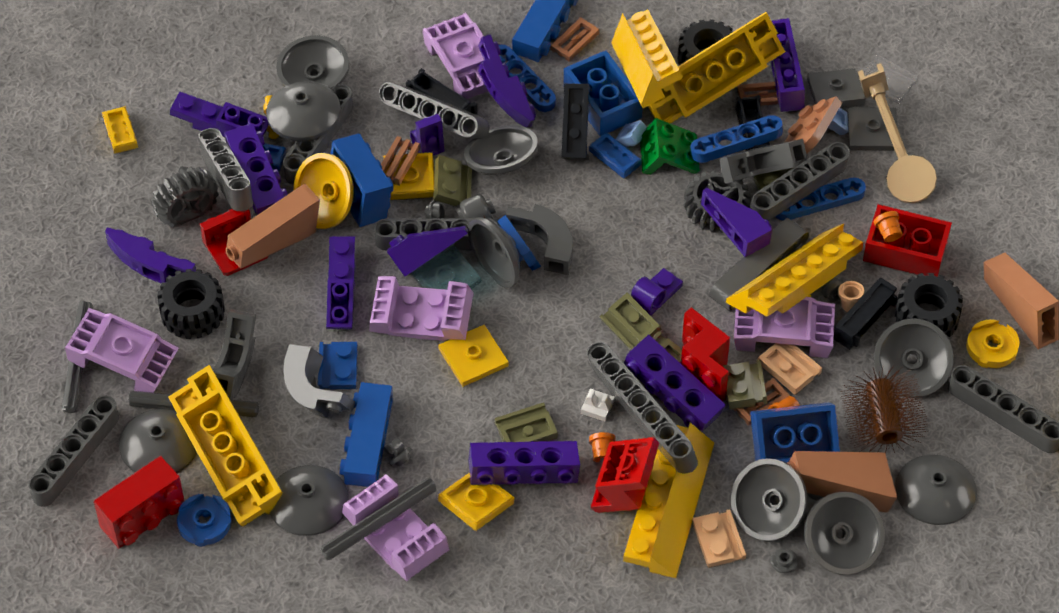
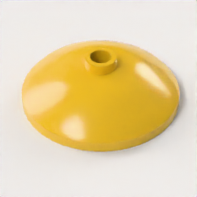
M318 153L308 157L297 171L293 191L306 184L320 199L316 228H333L346 218L352 205L353 182L350 172L343 161L332 154Z

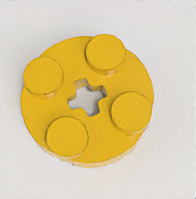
M983 320L972 327L968 335L966 348L970 357L983 368H1001L1009 365L1016 359L1020 340L1016 331L1008 324L1005 327L999 324L997 320ZM992 340L993 343H998L999 345L991 347L988 343Z

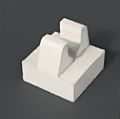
M590 389L581 408V414L606 422L615 397Z

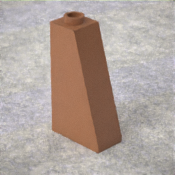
M306 184L301 185L229 234L226 247L228 258L234 261L240 268H243L316 232L320 199Z
M1006 253L985 261L984 280L1036 348L1040 349L1059 340V301Z
M794 451L790 461L787 462L800 474L806 491L810 494L825 497L837 492L856 493L868 499L880 512H889L897 498L886 454L883 452Z

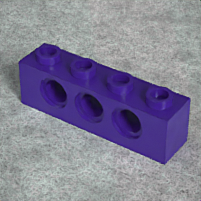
M790 19L771 20L778 32L776 35L785 50L783 54L770 61L780 112L802 110L805 107V88Z
M253 123L224 132L227 144L250 180L253 198L252 207L257 216L287 196V191L285 188H280L281 178L278 170L272 169L271 164H273L271 154L269 150L264 151V138L261 131L256 132Z
M649 334L625 358L624 364L631 373L645 385L649 393L656 395L663 401L665 407L670 412L676 413L683 420L687 428L691 423L703 432L721 415L726 404ZM648 366H653L658 371H652ZM667 384H673L677 389H672ZM687 401L693 402L697 407L690 406Z
M577 441L470 443L468 461L471 485L578 483L580 460Z

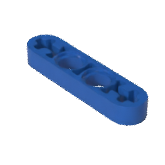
M503 44L499 45L500 55H502L500 59L502 63L507 65L508 70L510 71L513 68L522 70L520 74L509 72L508 78L517 75L520 82L535 84L536 88L526 89L527 100L541 112L553 110L556 105V95L510 47ZM541 97H542L544 100H548V99H549V102H548V103H547L546 101H542V102H541Z
M770 115L698 138L691 143L692 158L696 162L704 163L778 139L783 134L782 120L777 116ZM748 132L755 134L751 138H745L742 136L743 134ZM723 140H729L732 142L731 144L726 146L719 144Z
M855 177L823 185L798 201L796 205L789 207L788 212L783 211L775 217L782 221L787 218L792 220L859 201L864 197L866 185L863 180ZM850 187L858 189V192H855L853 189L850 190ZM834 193L838 198L828 200L824 195ZM808 199L813 201L815 204L813 206L807 207L804 206L801 202L803 200Z

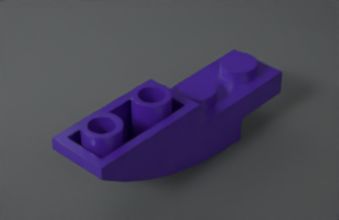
M491 34L481 37L478 47L484 61L481 62L478 72L483 83L497 104L512 119L526 128L531 127L535 121L536 112L533 105L527 101L525 84L519 81L517 75L508 78V67L505 63H502L499 56V45L497 41H493Z
M180 91L170 108L171 116L192 123L193 129L202 131L215 128L221 132L223 137H225L224 132L253 123L256 132L261 131L262 136H264L269 126L266 116L227 102L222 107Z
M109 227L105 230L107 243L115 255L131 269L155 282L167 283L166 278L170 275L174 277L177 271H181V273L186 272V269L196 271L195 263L187 259L172 257L161 251L156 252L153 241L146 237H137L123 230H115Z
M329 236L326 329H353L356 269L355 236Z

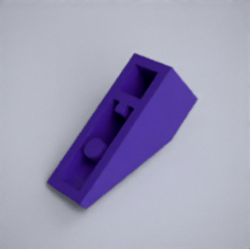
M709 188L703 190L701 205L744 257L770 244L772 235L771 224L768 220L763 219L757 211Z
M466 226L413 233L405 237L399 235L389 242L391 247L388 248L387 253L405 277L468 234V229Z

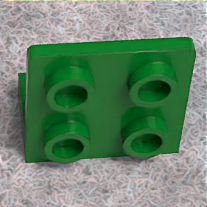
M658 118L645 129L640 141L642 173L653 174L664 163L693 174L700 171L699 162L694 161L691 155V143L697 139L696 133Z

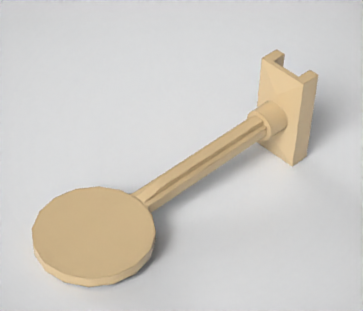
M880 63L877 64L878 72L865 76L863 70L858 71L865 98L872 97V99L876 100L898 160L893 163L888 171V189L900 201L918 203L927 199L935 190L937 183L936 172L932 164L923 157L909 156L907 154L885 98V91L889 89L883 66Z

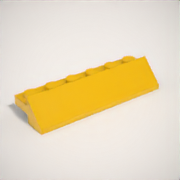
M649 10L637 12L628 20H626L622 13L611 44L642 108H645L663 99L665 96L661 89L682 79L683 76Z
M764 12L679 65L678 68L683 78L661 89L665 97L648 106L653 117L668 123H672L682 116L687 118L768 67V62L783 54L785 50L776 35L778 32L768 13Z
M844 223L827 230L726 298V303L745 314L752 309L767 317L775 311L783 314L846 270L847 261L863 250V241L843 232Z
M208 365L187 379L189 384L168 398L222 498L228 503L236 520L243 527L264 513L270 514L283 492L212 367Z
M691 423L688 428L679 425L677 427L693 446L698 459L696 469L687 474L679 473L660 450H657L641 508L637 509L623 556L624 562L650 568L649 572L672 578L677 577L692 518L695 514L714 447V442Z

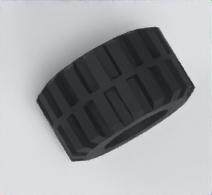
M703 19L699 20V23H690V27L686 26L683 29V33L679 36L678 66L702 52L701 50L707 49L731 34L732 28L729 25L724 26V22L719 21L717 23L712 19H709V21Z
M186 269V272L183 273L181 271L175 272L174 277L168 276L166 278L167 283L162 282L160 285L161 291H158L157 294L162 323L170 333L175 331V336L181 338L182 334H185L186 339H191L192 335H196L198 339L202 338L203 332L209 335L213 333L212 327L217 329L220 326L219 320L223 321L225 306L221 285H219V281L216 278H212V274L208 272L203 274L200 269H196L195 272L191 269ZM190 299L202 301L194 307L180 306L181 303Z
M921 273L917 274V278L910 277L908 282H904L901 290H899L895 309L896 323L906 319L925 320L933 323L945 335L951 337L954 330L958 328L963 307V296L960 295V289L958 286L953 287L954 282L950 279L946 281L944 279L945 276L939 275L937 277L934 276V273H928V276H924ZM928 303L937 306L940 310L926 311L918 305Z

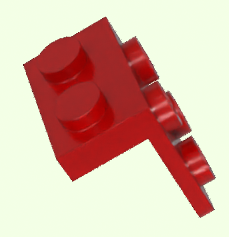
M230 209L221 215L211 217L205 222L200 223L203 243L225 276L234 274L269 257L267 256L240 268L226 254L228 235L251 220L249 209L245 211Z

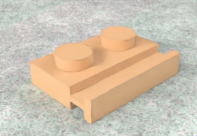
M775 343L758 357V360H761V366L794 395L813 381L816 375L819 376L822 371V367L796 345Z
M730 509L721 514L716 512L692 518V523L708 568L746 559V553Z

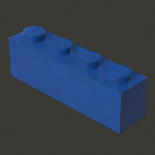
M535 0L512 39V50L518 56L539 62L543 55L547 56L552 38L557 39L560 32V24L562 22L566 23L571 5L576 6L578 0Z
M361 382L359 392L354 393L353 400L355 401L354 408L356 410L355 414H350L349 418L351 436H346L344 452H347L346 459H341L340 475H344L345 485L369 487L378 481L393 403V388L391 385Z

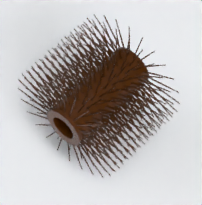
M879 372V379L876 377L873 380L871 377L872 381L870 382L862 379L867 383L863 384L866 387L859 386V384H856L858 386H850L863 388L851 390L855 388H850L847 390L856 391L854 394L858 392L859 395H845L853 396L847 398H851L855 402H845L848 400H842L846 404L844 406L854 407V409L846 410H853L849 412H854L851 413L849 418L854 416L852 414H855L856 417L851 419L858 420L855 423H851L856 427L848 428L849 432L857 431L862 433L856 434L859 436L854 438H859V440L863 438L862 441H867L868 444L877 440L873 443V447L876 444H881V447L884 444H887L888 447L889 444H892L893 447V443L897 445L898 441L907 444L902 440L907 439L903 438V436L911 438L906 434L919 433L914 432V430H927L910 429L913 426H921L917 425V423L923 422L916 421L919 419L916 417L921 415H917L919 413L914 412L923 411L924 409L915 410L919 409V407L915 408L917 406L914 405L920 404L918 406H922L921 400L913 401L920 399H912L914 397L911 396L917 394H911L914 392H910L912 390H909L908 387L913 385L902 384L897 386L901 384V378L894 384L895 382H892L895 380L893 376L887 379V376L882 378L881 374L880 378Z

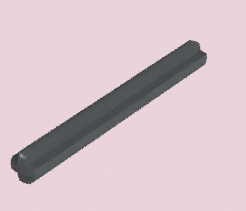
M79 302L74 332L88 308H93L91 302ZM69 361L62 410L63 412L75 413L83 368Z
M131 391L129 394L130 406L175 410L168 398L172 394ZM231 401L239 416L257 417L259 411L258 402Z
M431 478L421 481L321 546L322 555L327 560L338 556L436 492L435 483Z

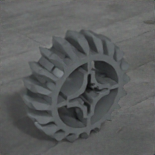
M189 167L186 171L181 169L179 173H172L171 177L164 178L165 182L157 185L158 190L153 192L154 197L151 199L153 211L164 225L168 224L170 227H174L177 224L183 225L205 215L207 211L212 210V205L217 202L216 198L219 193L217 191V183L210 173L202 170L200 167L195 169Z
M714 169L710 175L703 172L701 177L695 176L693 182H689L684 193V207L687 210V216L692 217L693 224L700 222L701 229L709 225L711 232L715 227L719 226L701 205L702 198L698 199L705 188H709L737 201L748 208L751 205V194L748 191L747 184H743L742 179L725 183L722 172L717 174Z

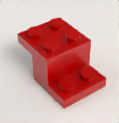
M691 307L684 313L682 333L684 346L682 347L681 364L723 402L726 400L729 371L723 365L728 363L730 337Z
M655 437L609 442L590 506L594 512L602 513L641 508L660 444Z

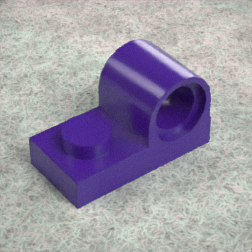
M439 114L415 122L416 129L410 131V138L413 144L415 142L420 143L418 153L433 152V156L445 152L443 125Z
M663 268L651 280L645 276L639 279L632 289L631 296L652 316L683 286V281Z

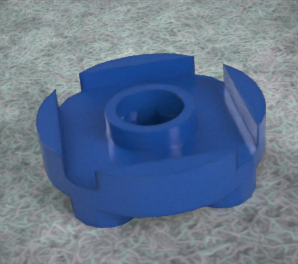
M204 494L193 495L186 499L178 510L177 526L179 533L186 541L199 547L220 541L227 535L232 526L231 512L228 504L221 497L213 494V497L204 496ZM200 516H203L205 518L209 516L211 517L209 519V522L204 524L199 523Z

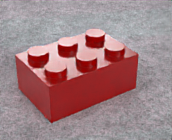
M878 204L866 240L863 261L916 275L923 273L924 276H928V273H934V276L938 277L949 240L952 222ZM889 211H896L900 217L898 222L903 233L901 238L893 242H885L880 230L874 224L876 217Z
M159 456L93 502L100 528L120 549L124 545L133 544L138 539V536L147 529H155L161 520L169 514H177L180 505L185 500L180 476L162 456Z

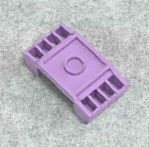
M466 13L423 29L426 47L431 55L438 54L453 78V90L465 99H469L488 91L478 72L481 62L484 61L478 47L483 34Z
M379 276L369 331L427 340H466L473 291L468 284L449 281L448 289L444 290L399 286L396 277Z
M806 297L782 314L779 311H775L768 317L754 309L747 314L736 309L734 328L736 350L755 352L756 342L810 346V357L828 358L833 348L835 304L820 302L814 298Z
M88 308L65 347L67 359L72 363L85 368L88 361L91 360L135 380V391L153 393L179 349L163 340L156 333L111 313L104 314Z
M384 475L343 504L342 513L354 526L399 496L398 485L388 475ZM411 509L403 512L364 538L406 582L449 551L447 538L434 523L427 527Z

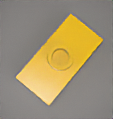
M126 106L102 112L114 154L138 148Z

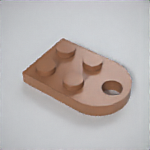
M835 96L828 100L822 99L815 105L805 106L799 112L797 122L788 130L789 135L785 142L803 139L806 154L809 153L821 140L842 102Z

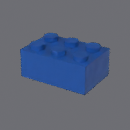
M607 50L564 68V83L590 84L592 86V91H589L588 121L599 136L642 118L643 108L630 81Z
M360 133L333 140L330 154L343 161L352 178L353 201L350 213L358 226L362 227L387 218L393 183L383 172L380 161L376 160L373 156L370 145L363 140Z
M827 402L750 411L755 461L777 459L787 463L790 461L794 451L840 452L835 404Z

